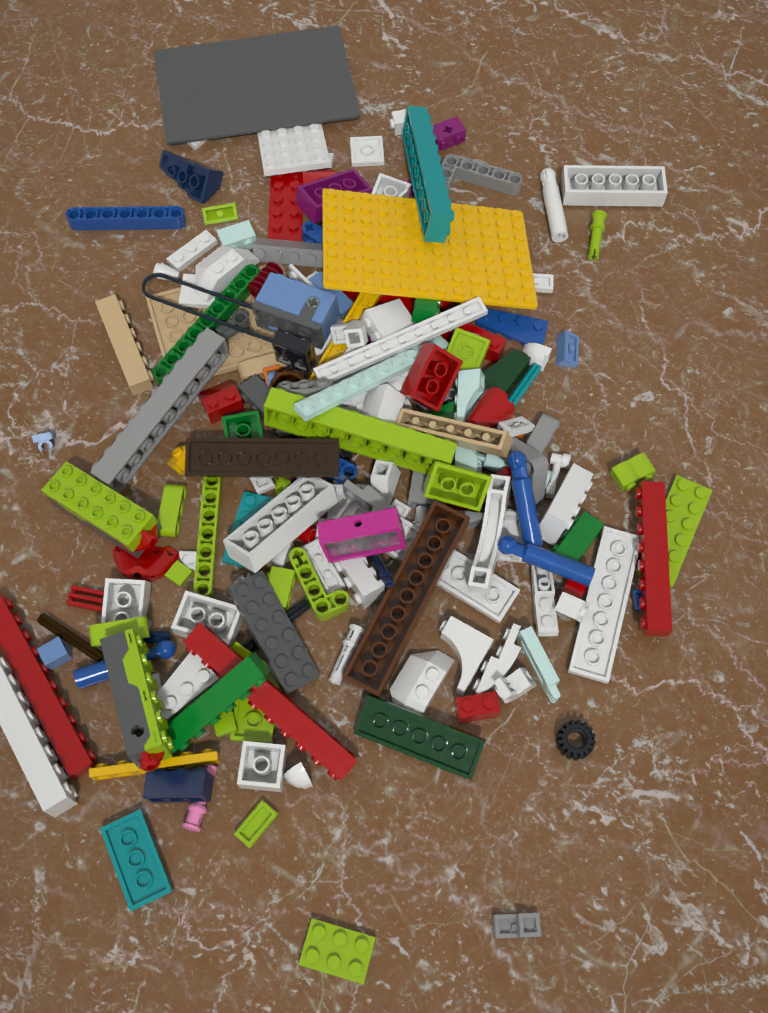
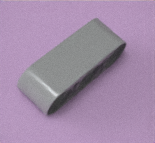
M543 413L526 445L544 454L560 424V420Z

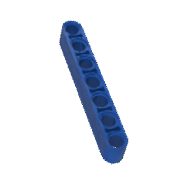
M180 206L72 207L65 213L71 229L76 231L182 229L186 226L184 211Z

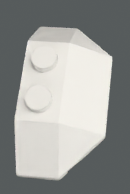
M221 245L196 265L195 285L219 294L246 265H256L260 260L248 249ZM195 289V293L206 303L215 297Z
M439 650L411 654L390 688L393 703L424 715L455 660Z

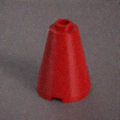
M491 387L484 391L465 422L493 428L499 422L508 420L514 415L513 401L509 402L507 399L509 395L502 389Z

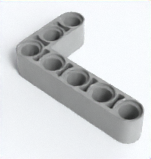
M448 154L442 162L443 176L446 177V188L449 189V192L455 179L509 195H517L521 191L523 177L517 172L454 154Z
M511 437L513 442L508 456L511 452L518 450L526 455L528 477L531 478L535 504L537 505L543 502L545 496L548 460L540 452L517 438ZM497 456L507 462L508 456L507 458Z

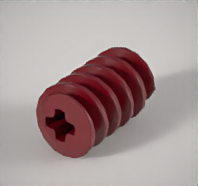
M268 262L257 276L249 282L247 289L253 297H257L270 272L283 275V270L274 262Z

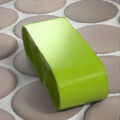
M165 484L157 520L162 528L158 536L178 537L186 497L185 485Z
M146 616L88 626L91 647L101 646L100 639L131 628H133L137 635L140 634L142 639L150 637Z

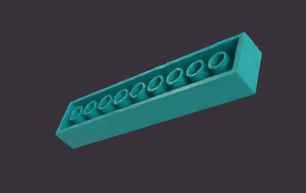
M407 106L401 135L424 242L445 243L446 237L450 235V223L454 220V211L451 209V199L448 197L449 189L446 188V177L443 176V166L440 164L441 156L438 155V145L435 143L436 136L433 134V124L430 123L431 115L428 114L427 107Z

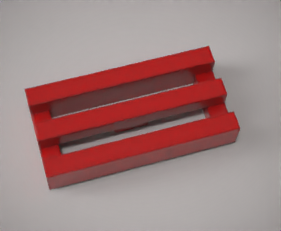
M71 585V592L68 594L69 599L66 600L67 606L102 612L101 606L73 600L76 598L103 604V599L76 594V592L104 597V591Z

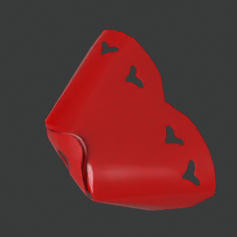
M118 546L113 549V559L117 570L125 579L157 581L165 576L179 558V553L169 546L145 549L138 559ZM138 572L141 574V578H135L133 574Z

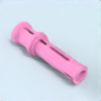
M205 764L204 768L207 769V772L215 777L218 768ZM192 802L188 805L189 812L185 823H182V828L200 832L201 828L199 826L203 814L207 812L206 802Z

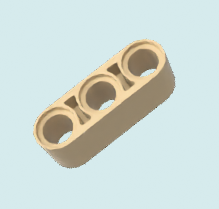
M275 352L242 361L237 365L242 383L254 374L263 381L262 369L280 365L281 371L292 367L277 362Z

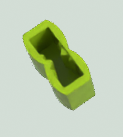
M640 453L614 466L609 474L621 492L625 490L629 492L635 489L641 481H651L656 470L646 454Z

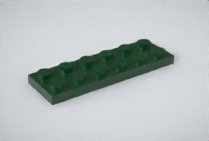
M369 693L366 696L353 733L469 780H472L486 742L484 738Z

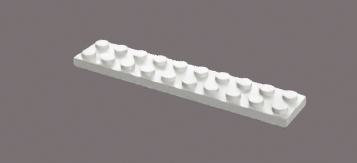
M348 499L334 519L344 518L349 515H360L367 511L363 510L355 500L351 501ZM400 516L405 531L407 549L386 552V554L402 563L419 527ZM455 550L438 586L500 624L519 594L520 589L493 574L489 595L470 592L468 582L473 560Z

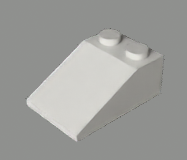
M105 578L101 623L145 617L150 601L151 582L146 580Z

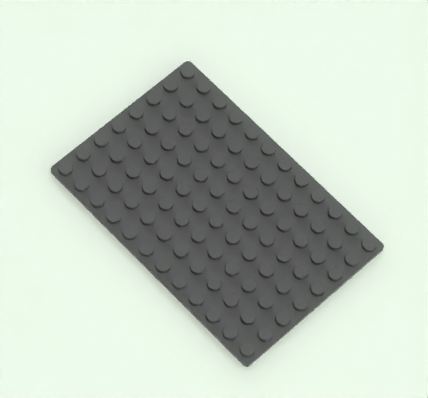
M339 26L154 51L165 138L168 145L360 117V110Z

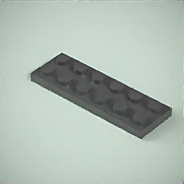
M263 571L226 588L284 694L287 695L320 677L318 670Z

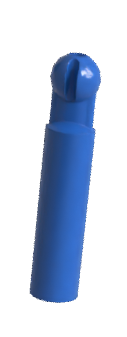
M519 450L513 451L509 454L507 462L512 473L513 480L511 483L522 541L524 545L531 543L540 547L543 545L531 478L528 477L527 458L523 452Z
M502 536L497 544L499 551L503 554L519 556L522 558V562L585 586L590 585L595 573L594 567L531 543L524 545L516 542L512 536Z
M169 639L161 640L156 648L150 649L149 654H146L147 659L150 661L156 657L170 659L176 652L175 643ZM105 660L73 670L75 682L79 689L109 680Z

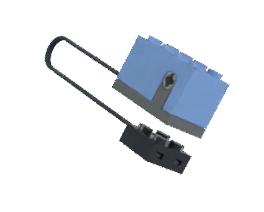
M270 272L252 305L162 273L151 274L142 283V291L146 297L271 342L273 350L276 351L275 357L277 362L310 373L316 362L313 347L322 350L331 333V325H334L340 316L337 295L333 292L324 291L314 285H307L299 280H292L282 274ZM162 277L252 309L253 314L256 315L257 327L276 334L271 339L152 296L145 291L146 283L152 278Z

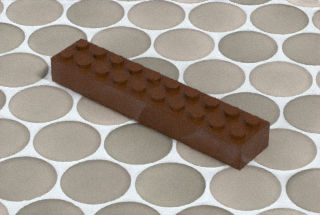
M435 500L433 501L393 578L394 585L388 588L342 676L344 682L381 698L469 525V516Z

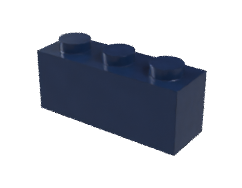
M200 767L194 768V771H187L184 768H175L174 771L155 769V772H146L142 798L151 803L211 802L214 776L207 772V769Z

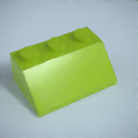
M435 461L430 467L423 485L424 497L480 512L492 476Z

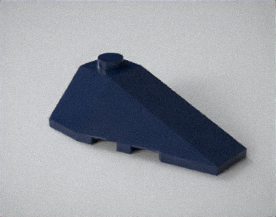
M162 150L159 167L170 178H173L178 183V186L187 192L191 199L205 204L220 188L223 171Z

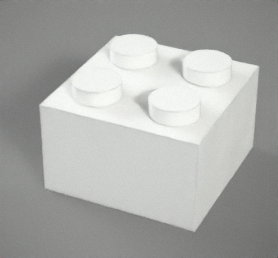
M243 741L237 779L239 788L282 792L287 757L286 745Z

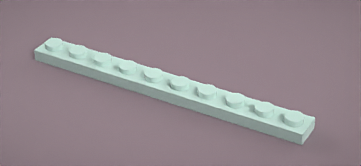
M440 335L426 341V343L435 344L447 351L449 343ZM423 343L295 403L293 410L306 422L411 370Z

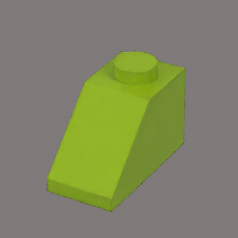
M272 566L271 571L267 572L266 577L286 612L289 609L296 581L295 570Z

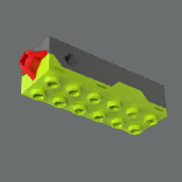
M67 461L41 490L52 505L137 559L145 549L153 548L158 542V533L162 528L153 514Z
M133 628L102 638L100 643L127 756L139 769L151 771L158 768L161 761L173 757L171 749H174L171 737H168L166 733L169 726L166 717H163L161 713L164 707L161 698H158L156 691H159L157 681L151 675L154 672L152 662L146 656V654H149L146 642H143L141 635H137Z

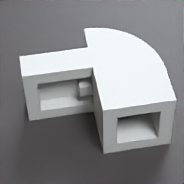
M351 320L350 323L334 324L330 327L334 344L346 343L347 348L365 346L368 342L364 321Z
M519 668L509 676L499 677L494 681L495 690L505 704L514 701L537 686L526 668Z

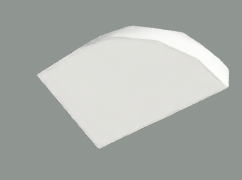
M527 343L524 345L522 352L531 357L530 367L533 363H537L541 366V371L543 372L552 348L538 343Z
M293 541L271 559L273 566L286 567L289 553L294 548Z
M301 762L284 774L285 780L291 786L302 789L313 787Z

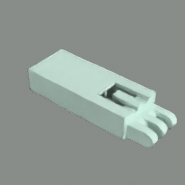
M532 626L519 632L517 640L549 701L556 703L560 697V692L557 688L560 680Z

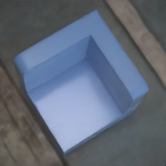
M60 637L37 648L44 665L50 671L73 659Z

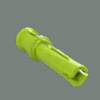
M601 210L592 213L593 222L590 225L592 234L588 259L592 260L594 254L593 261L599 259L601 237L605 231L604 221L607 219L606 212Z

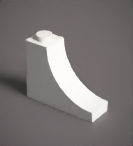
M451 616L448 621L444 620L439 629L441 631L440 638L449 644L458 657L461 678L456 693L463 696L491 648L494 639Z

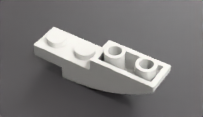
M531 565L534 622L537 627V636H558L557 615L554 610L555 588L553 573Z
M513 623L511 629L507 628L503 637L506 640L504 647L499 646L496 656H491L489 662L484 661L480 671L484 673L482 679H477L473 690L476 691L475 695L490 692L495 688L494 681L499 677H505L521 649V647L514 644L521 626Z

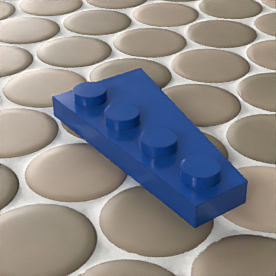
M488 308L487 315L476 319V326L494 334L504 335L506 339L520 342L522 346L527 343L544 345L549 322L547 320Z

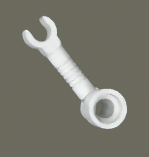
M552 453L550 464H553L546 491L547 498L553 499L560 468H569L571 454Z

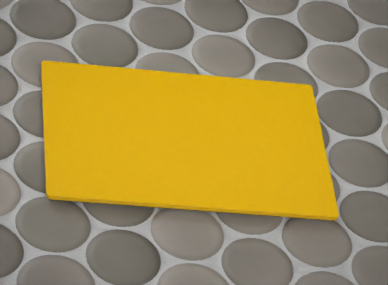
M323 189L322 242L323 287L325 289L461 303L480 297L484 305L536 310L538 307L524 217L521 211L451 203V209L454 211V220L450 223V235L446 237L445 243L424 242L415 199Z

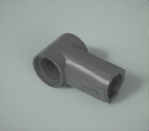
M244 310L235 311L232 318L226 321L246 330H249L251 327L248 314ZM224 325L214 328L218 335L225 338V341L238 333H243Z

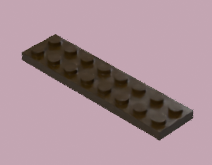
M186 438L184 476L339 478L340 439Z

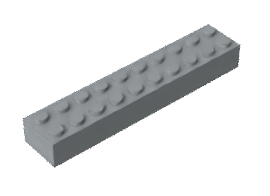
M209 328L199 333L195 343L187 348L183 358L175 363L174 369L170 374L165 375L162 384L153 390L151 397L141 405L137 415L132 417L124 431H121L116 436V441L107 447L103 457L93 464L90 473L96 480L117 493H121L228 358L229 352L225 338Z

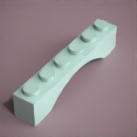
M481 369L459 370L458 378L455 381L458 394L455 395L457 412L454 413V420L465 422L484 393L485 376ZM457 446L453 456L455 458L454 466L482 473V462L474 451Z

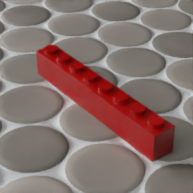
M641 481L639 487L635 489V499H638L635 515L639 519V523L636 525V534L639 535L637 553H640L637 569L638 572H641L638 589L641 590L642 596L639 598V609H642L640 629H643L644 636L668 637L672 632L665 482Z

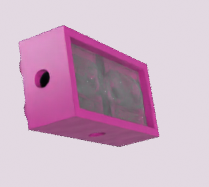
M397 507L318 522L319 544L328 563L407 549L405 531Z

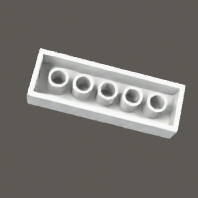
M564 165L561 175L562 205L663 207L668 194L665 166Z
M298 478L223 540L228 556L256 573L338 503L334 485L321 478Z

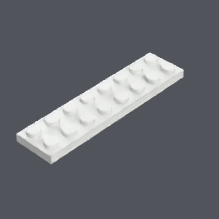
M604 526L594 563L595 573L588 587L585 602L589 604V612L587 617L582 619L579 624L568 673L608 684L637 562L638 535Z

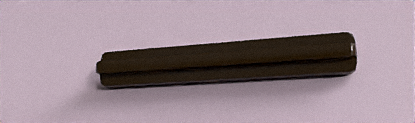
M45 613L40 614L37 618V622L94 661L99 662L103 660L104 655L102 651L96 647H91L90 643Z

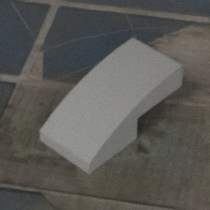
M539 913L492 915L493 939L542 937Z

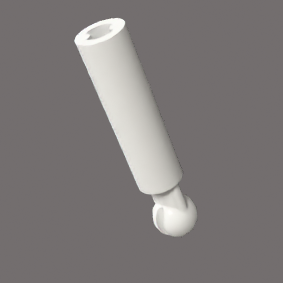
M545 168L540 173V180L543 186L542 193L551 238L554 242H563L569 235L560 191L556 183V173L551 168Z

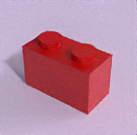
M496 691L455 698L454 706L458 724L499 717L501 712Z

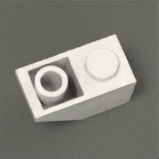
M376 460L371 474V487L390 505L401 471L394 462Z

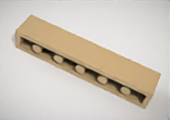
M114 294L95 301L132 395L152 389L151 381L154 380L151 370L147 371L145 368L148 366L145 356H140V352L143 351L139 341H134V338L137 337L133 327H128V324H131L128 315L122 312L125 310L122 300L118 301Z
M401 408L396 421L398 426L413 428L421 433H430L441 439H449L457 443L458 447L507 458L513 442L507 431Z

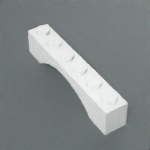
M491 474L492 480L487 491L481 535L468 582L470 592L484 595L490 594L499 550L497 544L502 535L511 490V478Z

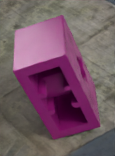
M458 116L433 125V134L436 136L435 143L438 145V151L465 142L466 129Z

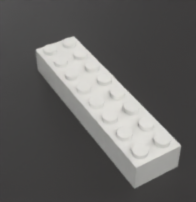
M2 656L0 657V726L43 812L56 818L78 804L76 800L78 793L73 785L70 786L66 779L69 776L64 767L59 766L57 762L59 760L58 755L54 749L51 750L49 747V738L45 731L42 732L39 725L41 723L36 714L32 713L27 697H24L21 692L22 688L18 680L13 676L9 663Z

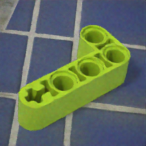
M300 547L293 548L289 553L291 567L295 570L298 582L315 617L320 621H326L346 612L350 606L349 594L344 590H336L326 595L306 551ZM297 557H299L302 560L301 566L298 562ZM304 573L311 574L309 578L301 577ZM314 589L319 591L317 595L309 594ZM343 598L346 602L344 604H337L336 600ZM322 606L328 608L327 611L323 613L318 612L317 610Z

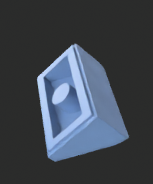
M564 330L557 335L556 365L577 368L579 336Z

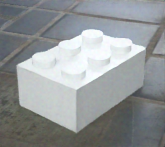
M185 590L171 629L175 635L186 638L198 623H204L232 647L237 639L243 619L235 605Z

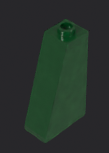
M515 349L483 372L485 376L484 391L491 387H497L509 395L529 368L531 357L525 352Z

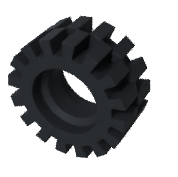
M570 720V722H566L559 729L556 735L557 749L561 750V754L563 756L566 755L567 759L573 758L574 761L582 760L593 751L596 740H594L596 735L592 733V727L589 728L587 726L588 723L584 722L583 724L581 720ZM573 732L579 733L583 737V745L579 748L572 747L568 742L569 734Z

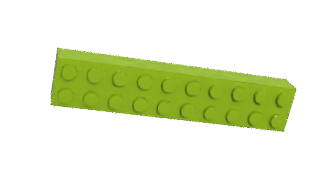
M271 387L264 404L265 426L308 439H340L341 449L377 460L394 462L396 466L426 475L435 461L451 465L457 443L449 439H441L430 433H421L413 428L398 426L393 422H385L374 416H365L357 411L342 409L340 406H336L305 422L293 409L295 403L306 397L301 394L287 392L281 388Z

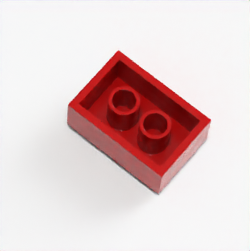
M424 342L400 393L427 409L439 412L463 361L435 344Z

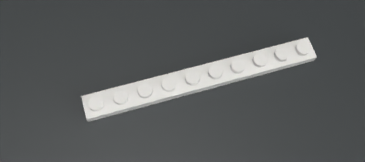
M480 297L474 298L315 367L313 372L317 379L339 380L451 331L456 327L458 328L488 314V310Z

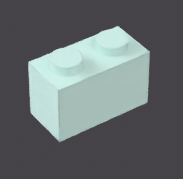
M249 220L216 230L220 246L226 245L252 249V244L256 241V235Z

